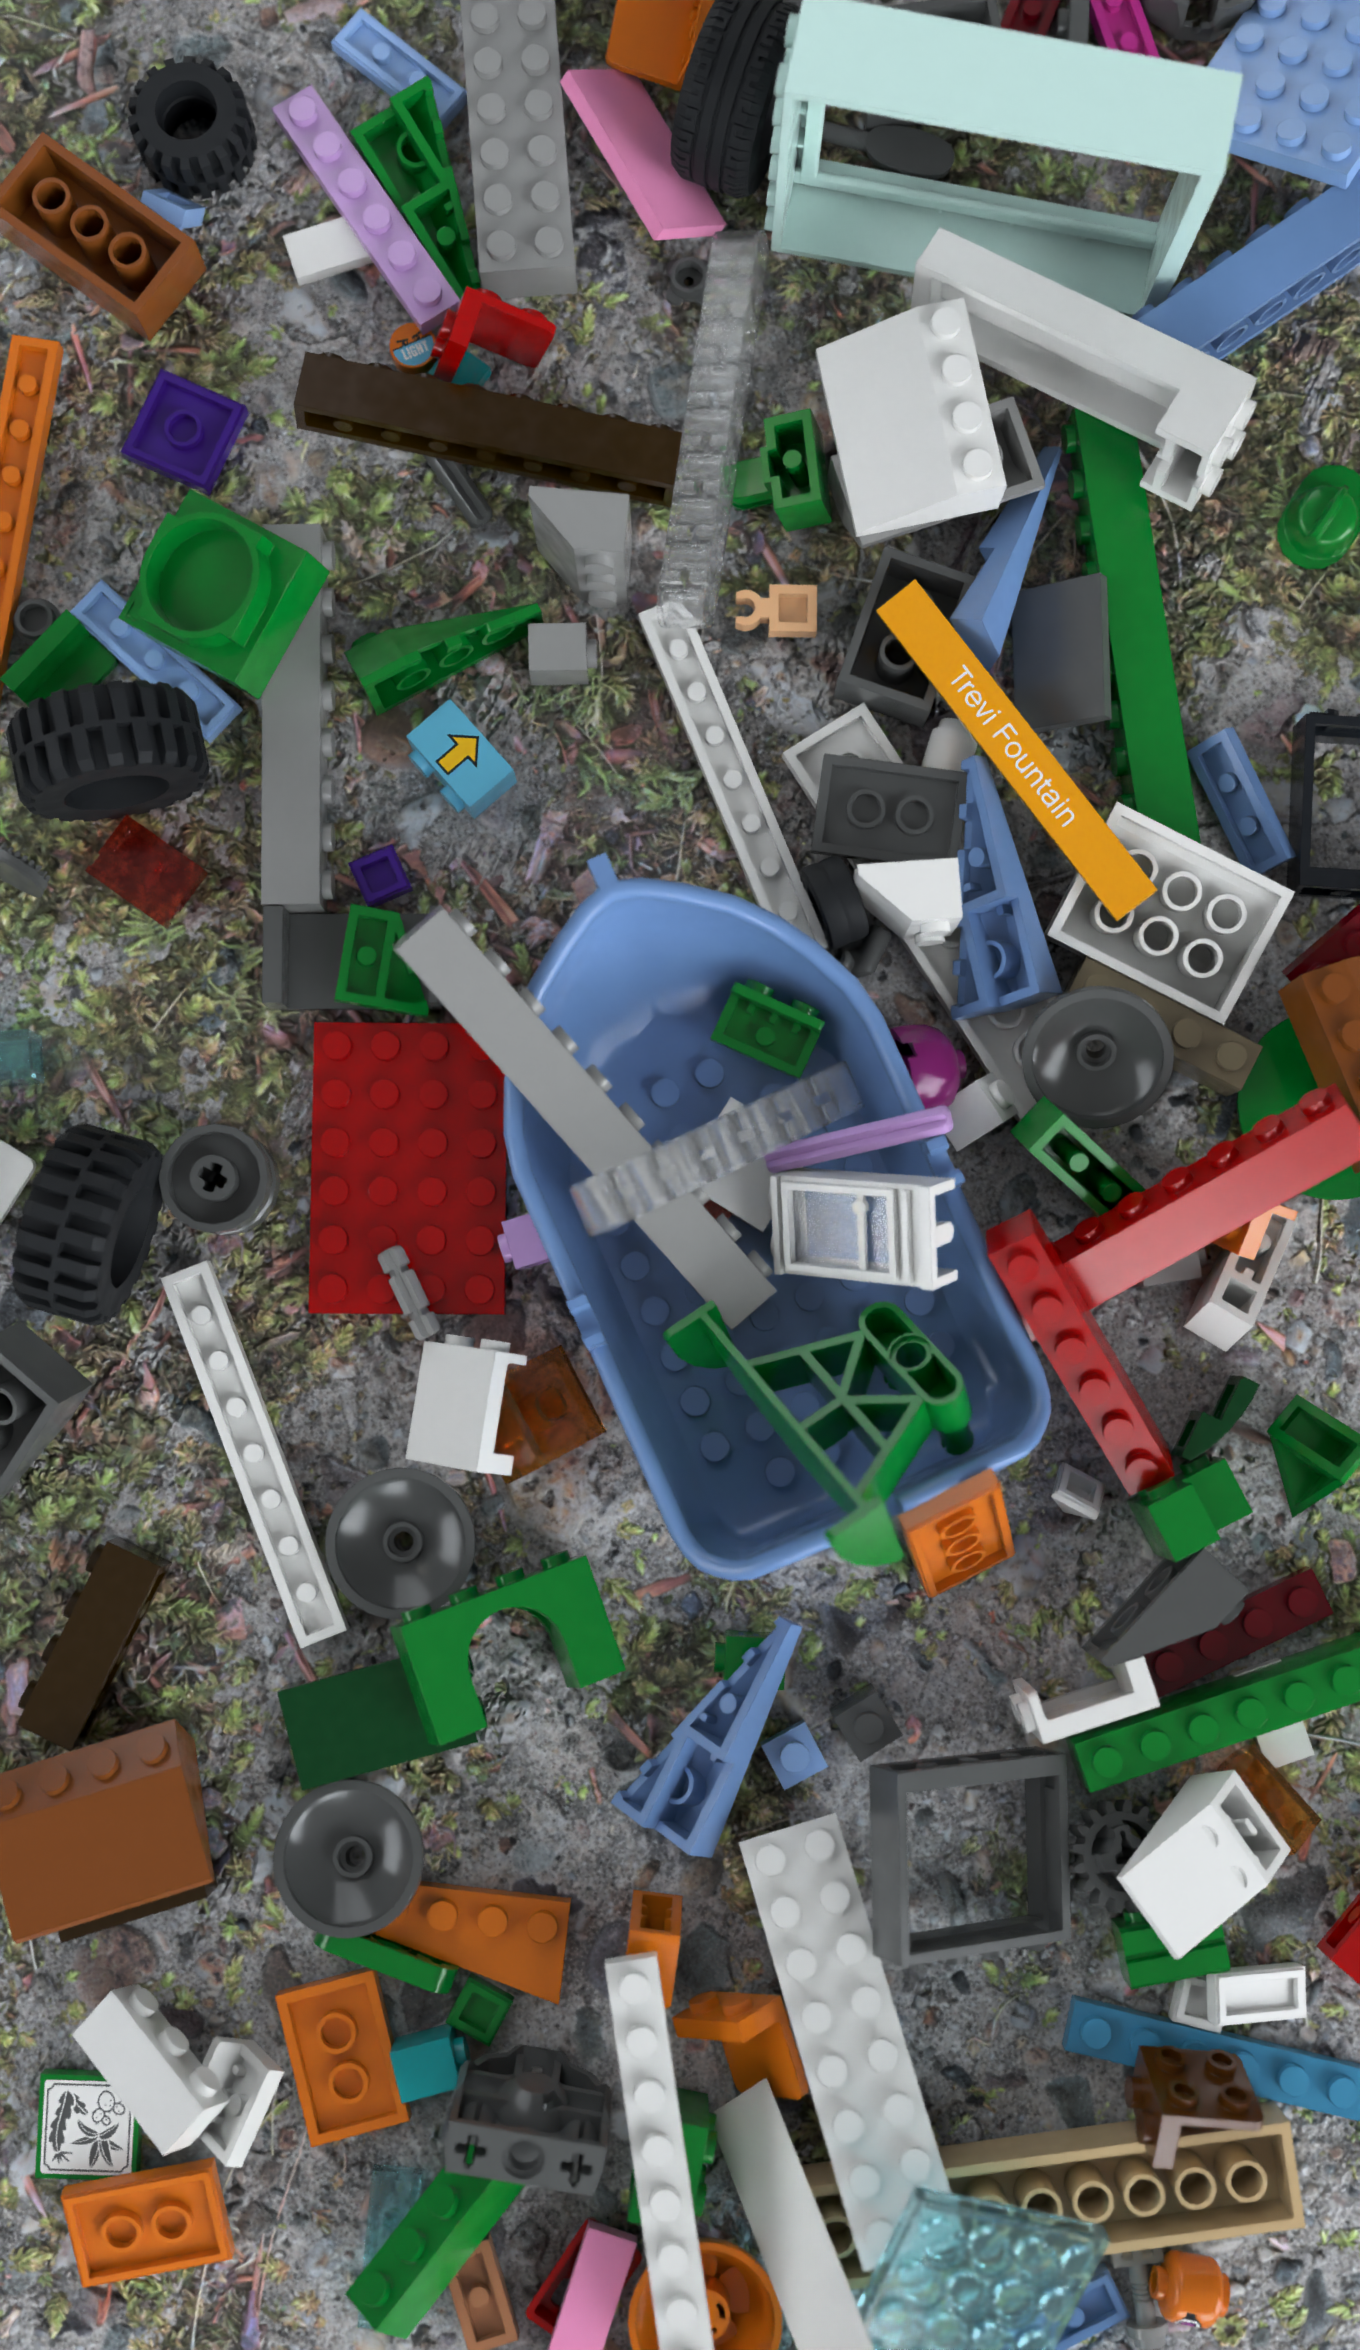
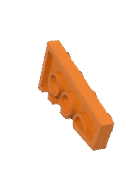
M420 1881L414 1898L404 1912L389 1925L372 1934L559 2005L571 1898Z

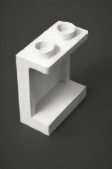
M446 1334L444 1343L424 1341L405 1459L479 1473L511 1476L514 1456L494 1452L507 1366L508 1364L526 1366L527 1356L509 1353L511 1343L481 1339L480 1348H474L475 1338Z
M1143 1655L1112 1666L1111 1669L1114 1676L1112 1679L1041 1702L1037 1691L1022 1677L1012 1680L1016 1693L1008 1696L1018 1725L1022 1724L1026 1733L1032 1732L1043 1744L1159 1707L1160 1703Z

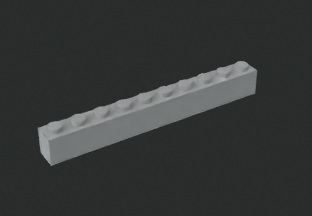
M441 904L438 905L393 945L396 952L706 1302L711 1299L715 1302L724 1323L732 1331L777 1291L766 1279L774 1271L755 1250H752L746 1256L735 1242L742 1236L741 1233L723 1213L716 1219L712 1217L703 1206L710 1198L691 1176L682 1182L672 1171L671 1168L678 1161L658 1139L650 1145L638 1132L646 1124L628 1103L625 1102L618 1108L605 1093L613 1086L595 1065L592 1064L584 1070L572 1055L580 1048L559 1025L551 1032L538 1016L546 1009L525 986L517 993L504 977L512 970L495 950L490 947L485 953H482L470 939L477 930L456 907L448 913Z

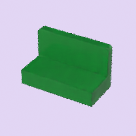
M66 609L0 677V680L29 706L31 701L39 697L47 698L51 696V693L62 689L66 691L78 688V685L89 683L98 685L118 666L119 662Z

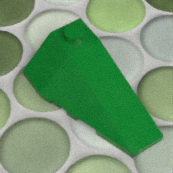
M535 603L387 629L379 634L371 632L356 639L352 643L351 649L345 651L344 654L375 713L379 716L527 637L528 624L544 623L542 611L538 604Z

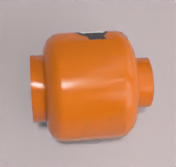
M1174 2249L1164 2255V2262H1161L1160 2266L1154 2265L1151 2269L1149 2293L1152 2299L1157 2300L1161 2315L1166 2320L1172 2323L1207 2329L1216 2323L1218 2317L1223 2318L1226 2315L1230 2303V2283L1227 2274L1221 2272L1220 2266L1215 2259L1207 2255Z

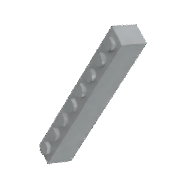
M263 524V528L308 551L326 569L335 571L336 552L334 541L327 540L321 524ZM328 577L262 693L261 905L283 906L289 914H327V899L335 898V875L333 870H327V852H334L336 843L334 823H328V805H334L336 797L334 776L328 775V757H335L336 752L335 732L333 728H328V710H335L336 705L335 685L333 681H328V664H334L336 659L335 638L333 634H328V617H335L336 599L334 588L328 587Z

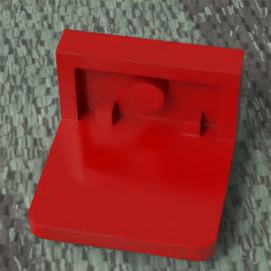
M466 286L456 311L447 309L441 328L438 330L430 356L438 359L433 376L451 383L469 342L526 367L537 368L554 338L557 327L552 322L547 321L546 316L537 310L517 308L503 302L500 296L493 291L483 288L473 289Z

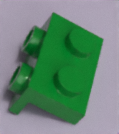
M748 979L745 985L734 982L730 990L731 994L710 1040L800 1080L825 1025L823 1020L817 1018L820 1011L795 999L792 1000L790 1006L772 998L775 992L773 989L757 981Z

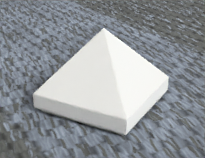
M1062 1462L1058 1469L1051 1497L1063 1512L1096 1520L1100 1513L1106 1485L1071 1465Z

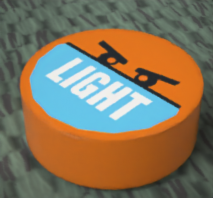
M415 323L403 324L394 331L390 338L389 348L392 360L400 371L415 375L417 373H426L434 366L437 359L430 356L435 341L432 331L423 335Z

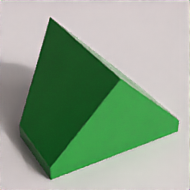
M1296 1394L1266 1431L1271 1439L1292 1518L1344 1485L1360 1465V1434Z

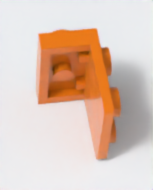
M616 0L605 54L606 64L613 69H618L630 75L681 92L695 43L715 0Z
M708 1991L692 1997L688 2001L689 2007L672 2017L677 2037L722 2042L734 2084L739 2092H745L767 2077L774 2097L799 2100L808 2094L809 2087L805 2077L804 2066L798 2054L789 2024V2015L784 2007L781 1995Z

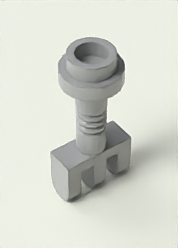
M1162 2247L1109 2254L1110 2263L1114 2269L1128 2267L1136 2318L1127 2322L1128 2336L1134 2339L1135 2347L1138 2349L1152 2350L1163 2347L1166 2344L1165 2336L1169 2334L1168 2323L1165 2318L1156 2316L1154 2300L1149 2293L1150 2275L1148 2264L1164 2262Z

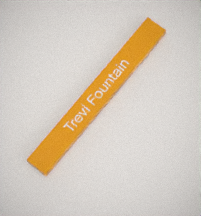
M913 580L878 608L876 612L1114 920L1118 922L1156 893L1158 889L917 580Z

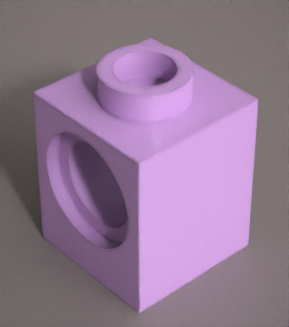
M529 1214L501 1222L504 1234L497 1235V1239L505 1263L513 1262L515 1269L521 1271L550 1262Z

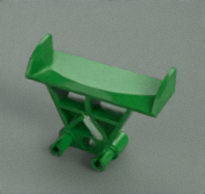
M712 1299L666 1329L663 1333V1338L674 1353L683 1361L696 1367L710 1369L728 1367L785 1444L824 1490L848 1514L847 1517L832 1526L825 1533L826 1540L841 1559L859 1566H880L898 1562L904 1558L885 1502L933 1429L939 1432L942 1447H946V1452L953 1455H961L968 1452L973 1446L974 1435L969 1427L972 1406L962 1375L898 1306L890 1302H876L868 1306L859 1317V1331L746 1360L734 1346L720 1311ZM875 1365L883 1373L885 1384L889 1383L888 1387L890 1389L898 1390L902 1395H866ZM843 1374L839 1386L832 1377ZM811 1383L828 1404L799 1423L774 1392ZM851 1430L875 1457L855 1489L824 1453L825 1450L846 1437ZM880 1432L892 1433L886 1440Z

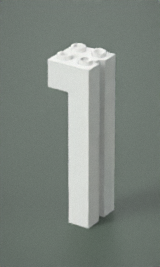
M941 227L938 229L916 262L911 309L964 297L978 361L1159 448L1155 459L1141 479L1140 487L1189 511L1193 510L1202 494L1207 497L1212 495L1224 471L1220 467L1226 458L1231 461L1234 459L1246 436V432L1243 430L1257 405L1256 401L1250 399L1257 381L1256 377Z

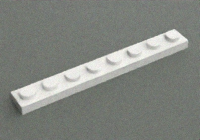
M683 596L638 613L640 625L757 905L782 917L828 950V942L825 939L822 927L806 889L803 887V882L800 880L796 865Z
M206 1260L160 1278L300 1649L348 1630L350 1627L211 1261Z
M657 1951L605 1959V1971L660 2350H715Z

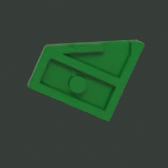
M356 904L350 905L334 1002L427 1018L429 1007L424 998L418 976L396 952L393 946L406 934L399 912Z

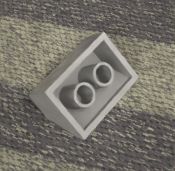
M529 486L528 497L537 549L580 600L588 601L591 606L598 608H613L617 603L628 604L633 550L629 494Z

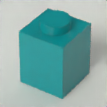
M449 2024L396 2037L389 2052L401 2103L456 2089L461 2065L465 2061L471 2060L466 2037H457L456 2028Z

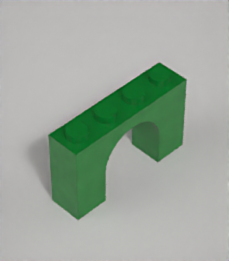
M568 1550L561 1551L540 1559L542 1569L525 1575L522 1567L494 1577L497 1586L479 1592L477 1586L473 1585L449 1594L450 1604L433 1611L430 1603H426L400 1613L403 1622L391 1626L390 1630L429 1744L441 1746L488 1727L470 1676L468 1653L472 1638L479 1626L489 1616L502 1609L511 1607L526 1611L544 1626L551 1639L566 1686L569 1688H583L626 1670L586 1555L570 1557Z

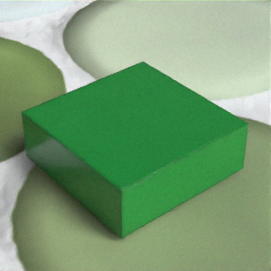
M470 1973L445 2023L490 2047L515 1996Z

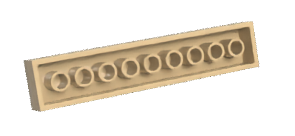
M1274 2101L1259 2103L1264 2115L1262 2129L1259 2131L1182 2125L1173 2169L1152 2168L1145 2145L1139 2144L1137 2140L1136 2120L938 2146L965 2240L863 2272L831 2161L801 2165L851 2290L1306 2228L1290 2121Z

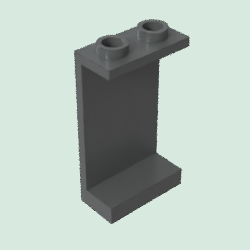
M263 906L262 1003L270 1010H378L334 1002L349 914H289L283 906ZM429 906V913L437 906ZM400 914L405 933L409 932L428 914ZM418 977L429 1010H444V1005Z

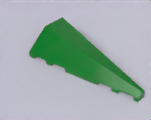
M427 75L390 97V107L350 130L351 142L461 300L466 286L478 289L481 288L475 266L453 168L444 139L441 119L439 118L434 98L432 82Z

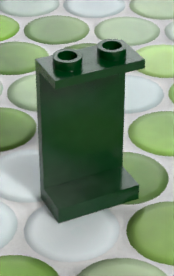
M469 1652V1653H468L469 1672H470V1676H471V1677H474V1676H475L474 1667H473L472 1658H471V1655H470V1652ZM400 1657L307 1683L305 1679L284 1685L277 1691L302 1791L477 1743L482 1735V1731L478 1730L441 1746L429 1744ZM478 1696V1700H479V1703H480V1705H481V1708H482V1711H483V1714H484V1717H485V1720H486V1723H487V1717H486V1712H485L484 1704H483V1701H482L481 1697Z

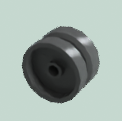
M216 1123L193 1127L176 1138L163 1156L159 1173L162 1199L173 1216L192 1229L222 1236L247 1233L264 1222L277 1203L281 1184L277 1162L264 1144L235 1127ZM220 1174L227 1178L223 1188L216 1186V1179Z

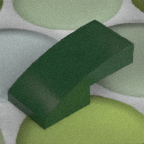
M1230 1375L1211 1415L1203 1411L1191 1410L1171 1455L1179 1459L1191 1461L1211 1448L1239 1420L1251 1403L1260 1384L1244 1376Z

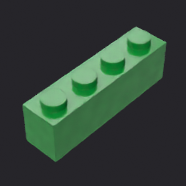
M473 2144L469 2145L466 2164H471L475 2146ZM444 2166L346 2291V2296L374 2331L406 2340L525 2185L447 2172Z

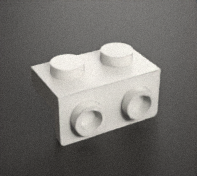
M217 2036L212 2040L202 2066L209 2068L215 2073L220 2081V2089L230 2101L197 2138L207 2145L225 2167H242L285 2071L254 2040Z

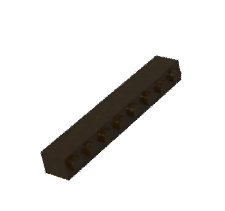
M305 351L294 400V411L298 429L589 491L629 494L631 500L669 508L672 507L686 433L675 431L670 426L664 424L645 425L631 422L618 414L599 415L581 411L578 407L571 404L552 405L538 402L520 393L506 395L487 391L484 387L474 383L459 385L441 381L427 373L413 375L394 371L381 363L362 364L348 361L337 354L329 352L316 354Z

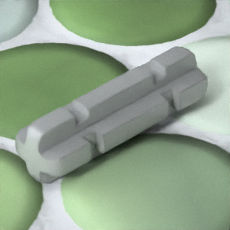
M397 1245L381 1252L378 1255V1261L384 1273L389 1274L391 1277L388 1282L404 1315L410 1316L409 1326L415 1338L423 1340L438 1333L441 1329L440 1323L434 1311L429 1312L428 1310L430 1303L414 1269L409 1270L407 1266L410 1261L404 1248Z

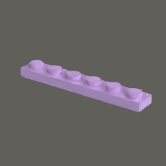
M309 85L274 106L272 111L276 122L337 211L345 218L370 259L420 332L424 335L442 324L447 309L456 311L460 299L313 86Z

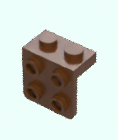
M1139 2045L1133 2075H1128L1125 2081V2102L1128 2108H1133L1136 2117L1137 2140L1139 2144L1145 2145L1152 2168L1173 2169L1182 2125L1259 2131L1262 2129L1264 2115L1239 2056L1220 2049L1205 2051L1180 2049L1170 2045L1160 2047Z

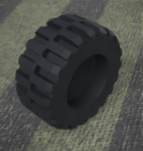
M114 680L98 685H93L92 683L78 685V688L67 691L62 689L51 693V696L47 698L39 697L31 701L28 707H21L14 717L11 718L6 730L19 800L34 815L39 814L45 819L59 818L60 821L72 822L74 820H83L88 822L110 818V820L124 818L126 815L148 813L152 809L171 806L177 800L187 799L192 795V792H198L209 774V763L196 704L182 689L178 687L172 688L167 683L157 682L156 684H151L148 680H134L133 682Z
M87 1123L66 1129L65 1134L59 1135L54 1141L53 1149L48 1150L42 1160L43 1165L39 1173H36L33 1179L32 1189L28 1200H25L21 1212L23 1214L21 1224L17 1227L15 1237L17 1243L15 1252L12 1255V1266L14 1267L12 1284L15 1287L16 1295L25 1305L94 1326L111 1321V1318L116 1317L120 1312L121 1305L126 1304L131 1295L133 1285L137 1283L140 1277L143 1263L147 1260L150 1243L156 1232L157 1218L163 1202L159 1183L163 1155L153 1143Z

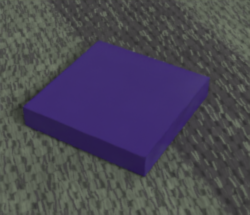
M160 369L121 449V454L124 459L210 496L249 415V411L246 405Z

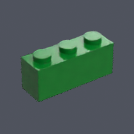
M1045 1096L1010 1131L1033 1156L1100 1216L1115 1208L1127 1195L1146 1190Z

